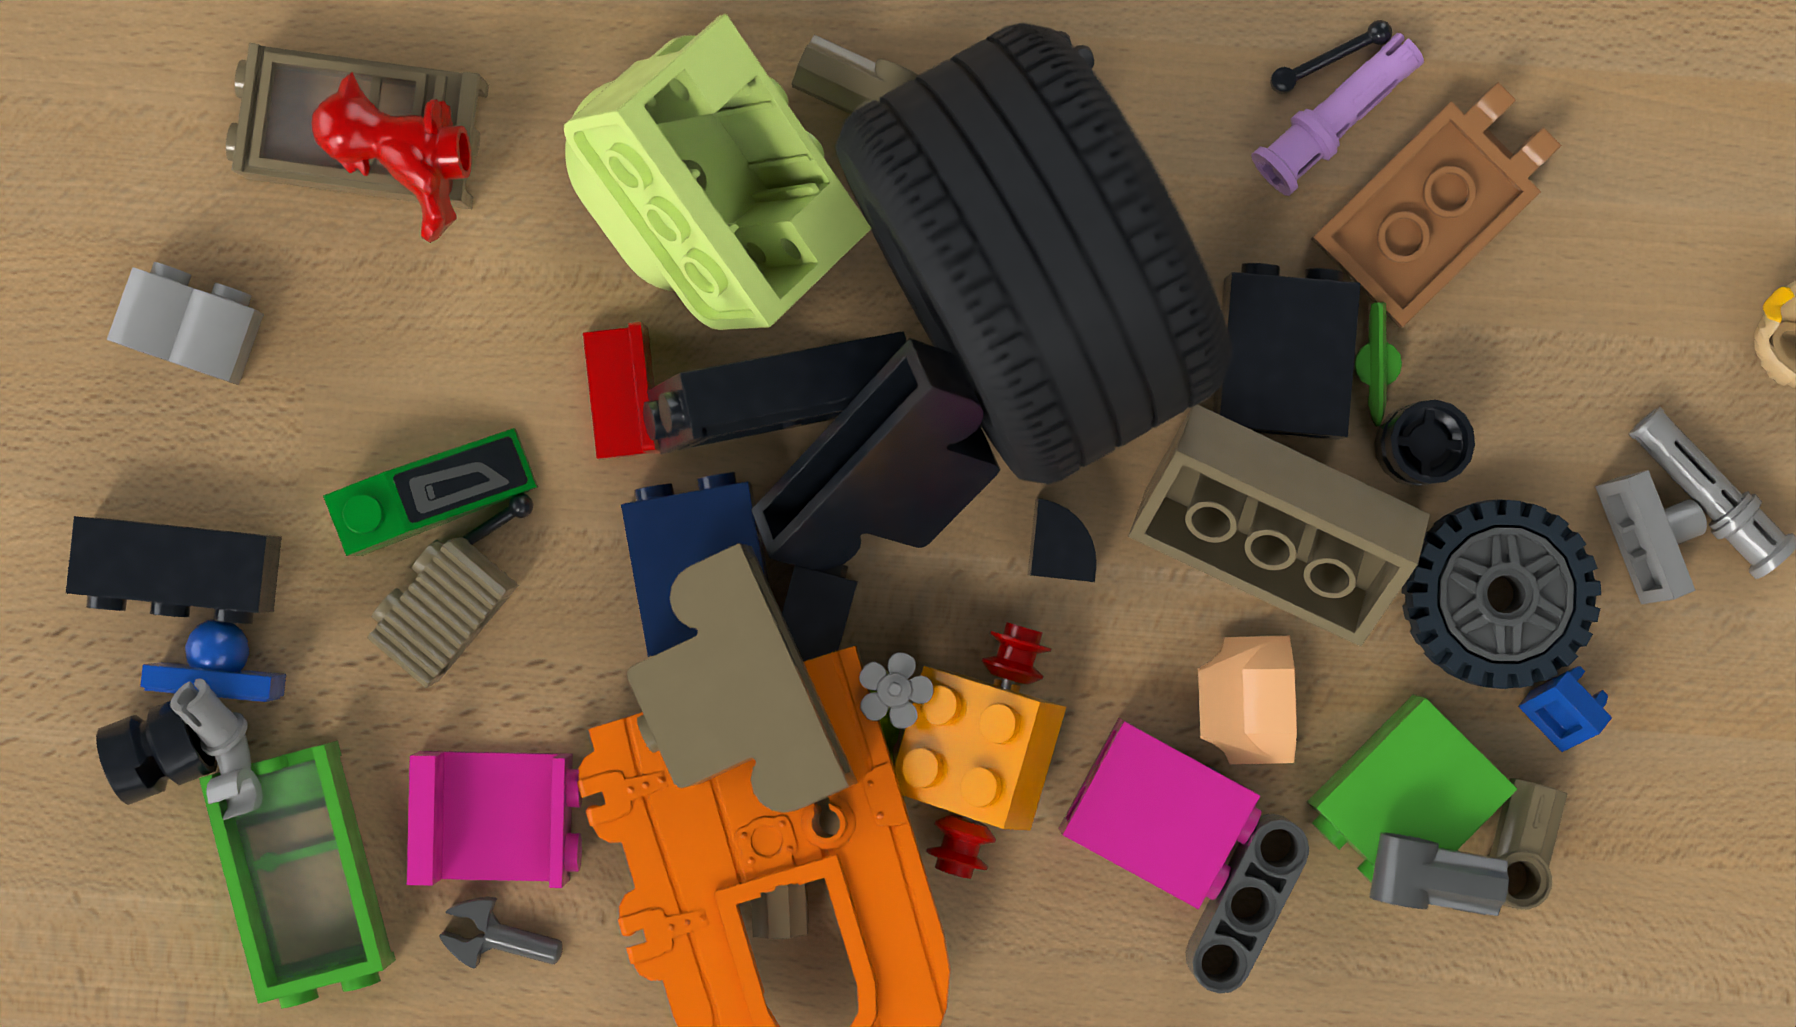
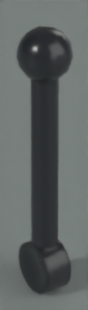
M1384 20L1374 21L1370 24L1368 32L1293 69L1288 67L1278 68L1270 79L1272 89L1279 94L1289 93L1296 85L1297 80L1372 43L1376 45L1386 44L1392 37L1393 31L1390 24Z
M524 493L514 495L510 499L507 508L462 537L473 545L511 519L529 516L533 510L532 499Z

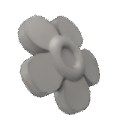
M895 653L888 661L887 668L889 674H887L881 664L876 662L868 663L860 672L859 680L861 685L868 690L877 691L866 695L861 700L860 708L865 717L871 721L882 719L886 715L888 708H890L889 717L891 723L899 729H904L912 726L918 717L915 706L908 700L916 704L927 703L932 698L933 685L931 680L925 676H916L908 680L914 673L915 661L908 654Z

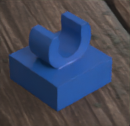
M1577 666L1531 690L1518 706L1561 752L1600 734L1612 719L1604 709L1608 700V695L1604 690L1591 696L1578 682L1585 673L1581 666Z

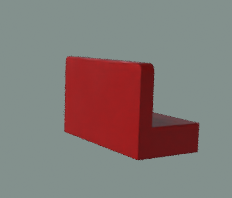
M640 321L628 323L627 328L583 332L597 459L660 453L658 440L652 441L649 438L643 418V404L649 401L647 391L655 387L648 327Z

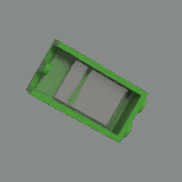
M338 740L251 763V771L255 773L262 787V804L260 808L226 820H223L227 809L226 799L209 805L206 793L209 780L220 776V772L199 778L258 1004L279 999L281 1009L297 1006L319 998L317 988L338 982L341 983L343 992L364 988L380 982L379 971H383L396 961L394 952H391L341 763L340 756L342 754Z

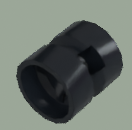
M1437 399L1419 401L1403 406L1388 414L1378 427L1374 441L1376 459L1384 473L1398 483L1420 486L1447 482L1460 475L1470 463L1475 448L1474 429L1467 416L1453 404Z
M171 701L150 708L146 721L137 715H133L101 727L97 731V751L105 776L118 798L127 805L164 792L169 779L178 785H182L217 770L218 763L215 756L207 755L200 746L201 739L172 710L170 706Z

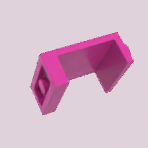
M1118 718L1058 829L1063 836L1199 910L1205 897L1215 900L1223 889L1231 871V866L1224 862L1235 842L1238 841L1245 844L1255 830L1262 813L1260 809L1255 807L1260 795L1152 737L1123 719Z
M419 751L410 755L407 885L433 886L441 879L549 881V888H563L570 881V872L580 871L582 859L581 833H571L572 807L581 808L583 799L577 785L579 781L578 769H573V754Z

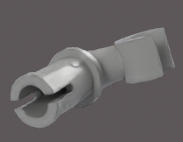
M196 679L194 685L191 681L185 683L173 695L170 706L197 733L201 739L200 746L207 755L215 756L220 776L210 779L207 784L208 804L226 799L227 809L223 820L260 808L263 793L259 779L251 771L250 750L245 734L248 725L247 720L241 713L231 712L219 700L205 680Z

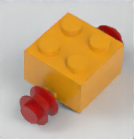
M1006 622L1003 634L990 630V634L1000 643L997 656L982 658V662L992 675L1003 678V680L994 679V683L991 684L953 671L928 666L923 667L921 676L931 680L933 695L927 703L916 704L913 702L918 717L912 726L905 728L894 766L903 796L963 816L949 815L935 820L934 825L944 833L941 846L927 848L926 852L937 857L936 869L967 879L972 878L974 869H988V866L978 857L980 847L983 844L996 842V838L989 828L977 821L1001 829L1031 831L1066 711L1065 706L1019 692L1021 686L1015 684V682L1029 685L1043 679L1044 676L1033 667L1036 655L1051 652L1052 648L1040 645L1043 632Z

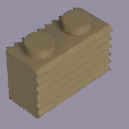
M461 536L448 540L444 545L438 540L431 543L412 566V569L419 574L416 580L404 593L398 588L394 589L372 614V618L378 624L369 634L368 639L425 688L440 681L519 586L516 581L509 578L496 564L489 561L487 556L480 553L476 547L472 546L467 539Z

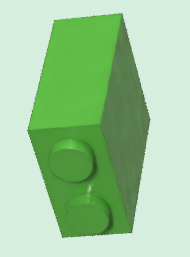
M1413 694L1307 803L1319 814L1312 822V825L1338 850L1348 843L1364 859L1357 869L1372 884L1380 832L1421 838L1438 843L1439 848L1457 851L1506 802L1517 788L1427 698Z

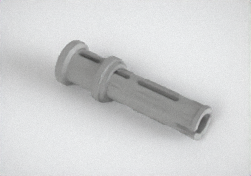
M1661 407L1650 412L1629 432V436L1635 439L1712 519L1709 523V526L1712 528L1711 533L1717 539L1726 538L1751 564L1749 573L1755 579L1770 573L1796 549V536L1793 533L1785 535L1760 509L1762 500L1756 494H1750L1749 491L1741 493L1674 424Z

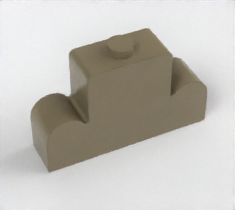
M738 543L689 566L678 574L671 587L670 601L672 610L680 622L690 628L697 629V636L633 665L627 672L628 681L644 714L637 717L640 733L651 752L660 751L674 784L680 788L698 785L755 759L756 765L753 767L751 775L755 796L761 804L770 810L784 813L807 807L857 784L856 777L752 546Z

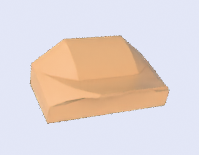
M1290 635L1223 637L1221 651L1210 662L1198 668L1200 739L1212 743L1222 750L1227 757V763L1230 765L1294 763L1297 718L1295 667Z

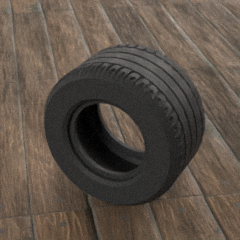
M1023 22L1006 26L988 36L986 40L979 41L954 55L950 60H945L918 75L915 80H909L882 95L879 101L873 100L858 108L845 120L835 149L857 203L871 226V231L931 343L934 347L951 352L959 357L984 412L980 425L1016 477L1021 480L1042 484L1061 481L1079 471L1080 466L1086 467L1111 453L1116 447L1120 448L1150 431L1152 427L1155 428L1184 412L1187 408H1192L1210 398L1221 387L1232 358L1231 341L1220 303L1197 248L1162 179L1126 118L1083 57L1057 31Z

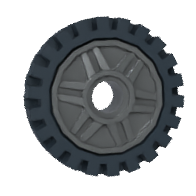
M1496 499L1475 502L1455 509V511L1444 515L1433 523L1434 526L1425 534L1418 565L1403 585L1401 592L1405 594L1406 605L1402 607L1405 619L1410 622L1412 628L1410 633L1416 644L1423 648L1424 654L1434 664L1457 679L1473 685L1497 689L1523 688L1534 685L1533 683L1538 681H1546L1558 674L1557 670L1561 667H1568L1579 656L1576 652L1580 647L1587 646L1593 635L1589 632L1591 623L1598 622L1600 608L1595 607L1596 596L1601 595V581H1597L1594 578L1593 570L1598 568L1593 555L1587 554L1584 549L1586 542L1579 533L1572 532L1567 527L1569 525L1567 521L1559 515L1547 512L1546 508L1517 500ZM1502 576L1511 583L1513 599L1505 610L1498 612L1490 605L1487 598V590L1495 578Z

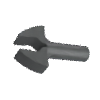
M479 897L466 900L450 907L446 911V914L472 919L477 928L485 933H480L473 938H464L459 934L447 931L439 935L446 948L459 961L473 969L479 965L481 954L492 948L552 965L556 964L562 955L563 945L561 940L500 924L492 912L497 901L496 897Z

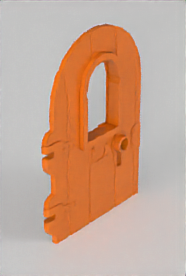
M857 646L804 661L858 782L829 796V808L840 819V828L837 834H828L822 830L819 825V816L822 809L821 806H818L817 802L786 813L772 811L761 804L753 792L751 783L752 769L756 765L755 759L701 784L680 788L674 784L660 751L651 752L640 733L637 717L644 715L643 712L588 729L594 751L584 757L580 764L577 785L581 798L599 792L603 793L605 805H591L585 810L589 825L594 828L598 837L609 843L622 842L635 889L624 895L619 905V918L617 920L623 936H632L636 931L643 929L646 942L626 948L630 964H633L639 975L650 981H663L672 1014L678 1027H780L771 1010L766 1005L765 991L739 904L761 897L760 893L772 892L779 885L798 883L802 885L825 878L858 988V1013L850 1027H941L948 1006L951 975L945 933L880 721L867 719L860 708L861 700L871 691L864 688L859 680L863 665Z

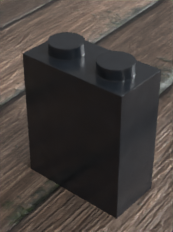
M1243 263L1241 273L1232 272L1224 279L1222 312L1230 336L1232 358L1221 387L1214 393L1213 412L1261 434L1330 440L1347 438L1361 283L1343 282L1344 272L1340 270L1309 268L1305 269L1304 278L1279 276L1280 266Z

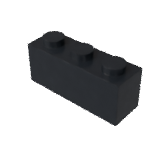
M74 516L66 593L86 595V607L93 609L126 611L127 600L151 602L150 614L189 617L190 606L213 608L214 621L253 624L254 613L274 612L282 537Z

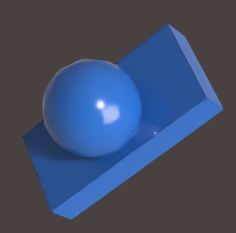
M210 619L195 627L185 645L188 664L157 662L142 665L140 687H144L145 691L176 693L185 683L191 681L194 685L196 679H203L218 698L269 702L280 699L285 693L286 674L242 670L250 653L248 640L242 629L229 622Z

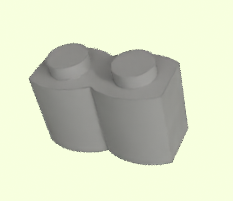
M158 262L153 263L150 273L132 267L107 340L239 385L264 316L263 313L256 309L248 307L252 295L219 283H214L211 294L189 287L191 274Z

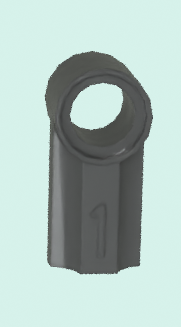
M1380 832L1369 898L1415 909H1428V904L1483 915H1499L1500 909L1506 902L1509 885L1508 861L1502 858L1439 848L1438 843L1421 838Z

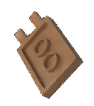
M1499 82L1489 88L1465 114L1452 101L1449 102L1311 238L1353 282L1361 283L1360 289L1374 303H1386V315L1399 328L1404 327L1541 193L1528 177L1562 146L1543 127L1538 132H1534L1512 154L1487 129L1516 101Z

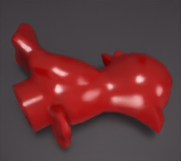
M351 72L342 79L338 91L321 102L313 112L312 131L315 141L330 157L339 161L350 174L359 169L363 176H368L370 170L369 160L378 159L396 181L415 194L422 209L421 238L431 243L439 239L445 230L457 220L449 195L453 188L452 179L468 178L471 173L472 153L467 130L464 126H453L451 107L445 101H438L437 99L426 103L424 116H390L381 112L367 99L353 72Z

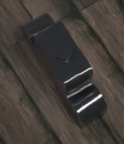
M909 338L751 509L770 559L811 570L836 568L845 564L856 555L861 547L860 536L865 533L916 548L925 547L998 475L1000 467L980 425L984 412L959 357L951 352Z

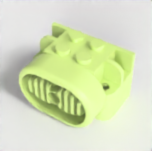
M727 14L718 16L697 36L677 37L667 42L649 59L636 61L618 78L592 91L577 107L572 118L564 124L566 136L565 159L571 184L583 205L618 253L640 278L655 287L675 291L684 305L699 321L717 330L771 327L872 229L824 159V150L820 142L803 128L788 105L789 101L786 92L778 82L767 75Z

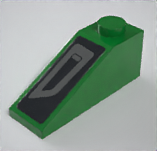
M515 428L379 473L323 495L346 556H364L510 499L514 495L538 488L518 433Z

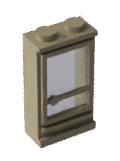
M249 43L247 60H240L236 69L235 93L237 98H241L238 123H231L228 129L226 156L229 161H233L232 171L249 180L418 202L415 194L396 181L378 159L369 160L370 170L368 176H363L359 169L352 174L348 173L339 161L330 157L316 143L312 131L313 112L327 97L336 93L342 79L353 72L367 99L381 112L390 116H424L427 102L434 99L445 101L451 107L453 126H464L470 139L472 157H477L480 146V133L474 127L478 96L487 98L489 85L478 73H459L273 48ZM467 178L452 179L453 188L449 195L452 207L472 210L474 197L465 190Z

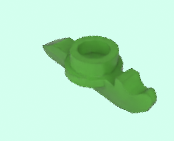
M1385 302L1371 304L1368 323L1369 342L1360 348L1354 362L1357 376L1369 386L1368 405L1376 427L1381 425L1386 410L1387 385L1396 380L1402 367L1400 353L1393 345L1387 342Z

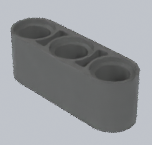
M1277 814L1261 815L1248 841L1245 844L1238 843L1228 863L1231 866V871L1223 889L1215 900H1209L1188 941L1185 952L1187 965L1199 984L1208 991L1219 994L1229 993L1241 987L1245 982L1307 862L1309 855L1308 839L1301 828L1284 816ZM1272 830H1287L1291 846L1286 856L1278 861L1270 862L1264 860L1260 850L1264 836ZM1252 886L1259 888L1262 895V903L1256 914L1247 918L1234 916L1231 911V902L1236 892L1244 887ZM1218 944L1230 946L1233 950V960L1226 971L1213 975L1202 970L1201 961L1203 954L1208 948Z

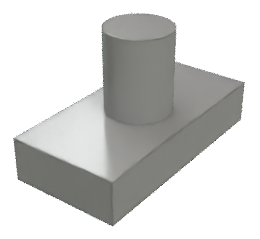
M1649 470L1618 477L1595 486L1640 603L1648 604L1674 600L1696 591L1678 545L1706 532L1707 521L1702 508L1695 501L1687 499L1664 509Z

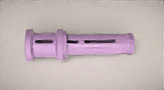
M1396 33L1379 52L1356 70L1325 101L1313 110L1305 109L1304 111H1298L1291 118L1292 126L1268 148L1260 146L1251 154L1256 168L1277 191L1290 196L1298 188L1297 180L1321 158L1329 160L1337 153V148L1340 146L1339 139L1358 120H1361L1404 78H1407L1424 63L1422 53L1409 38L1404 41V35Z

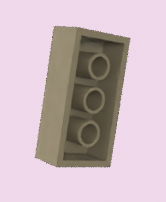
M1197 404L1190 409L1149 482L1128 537L1356 645L1362 646L1418 565L1430 514Z

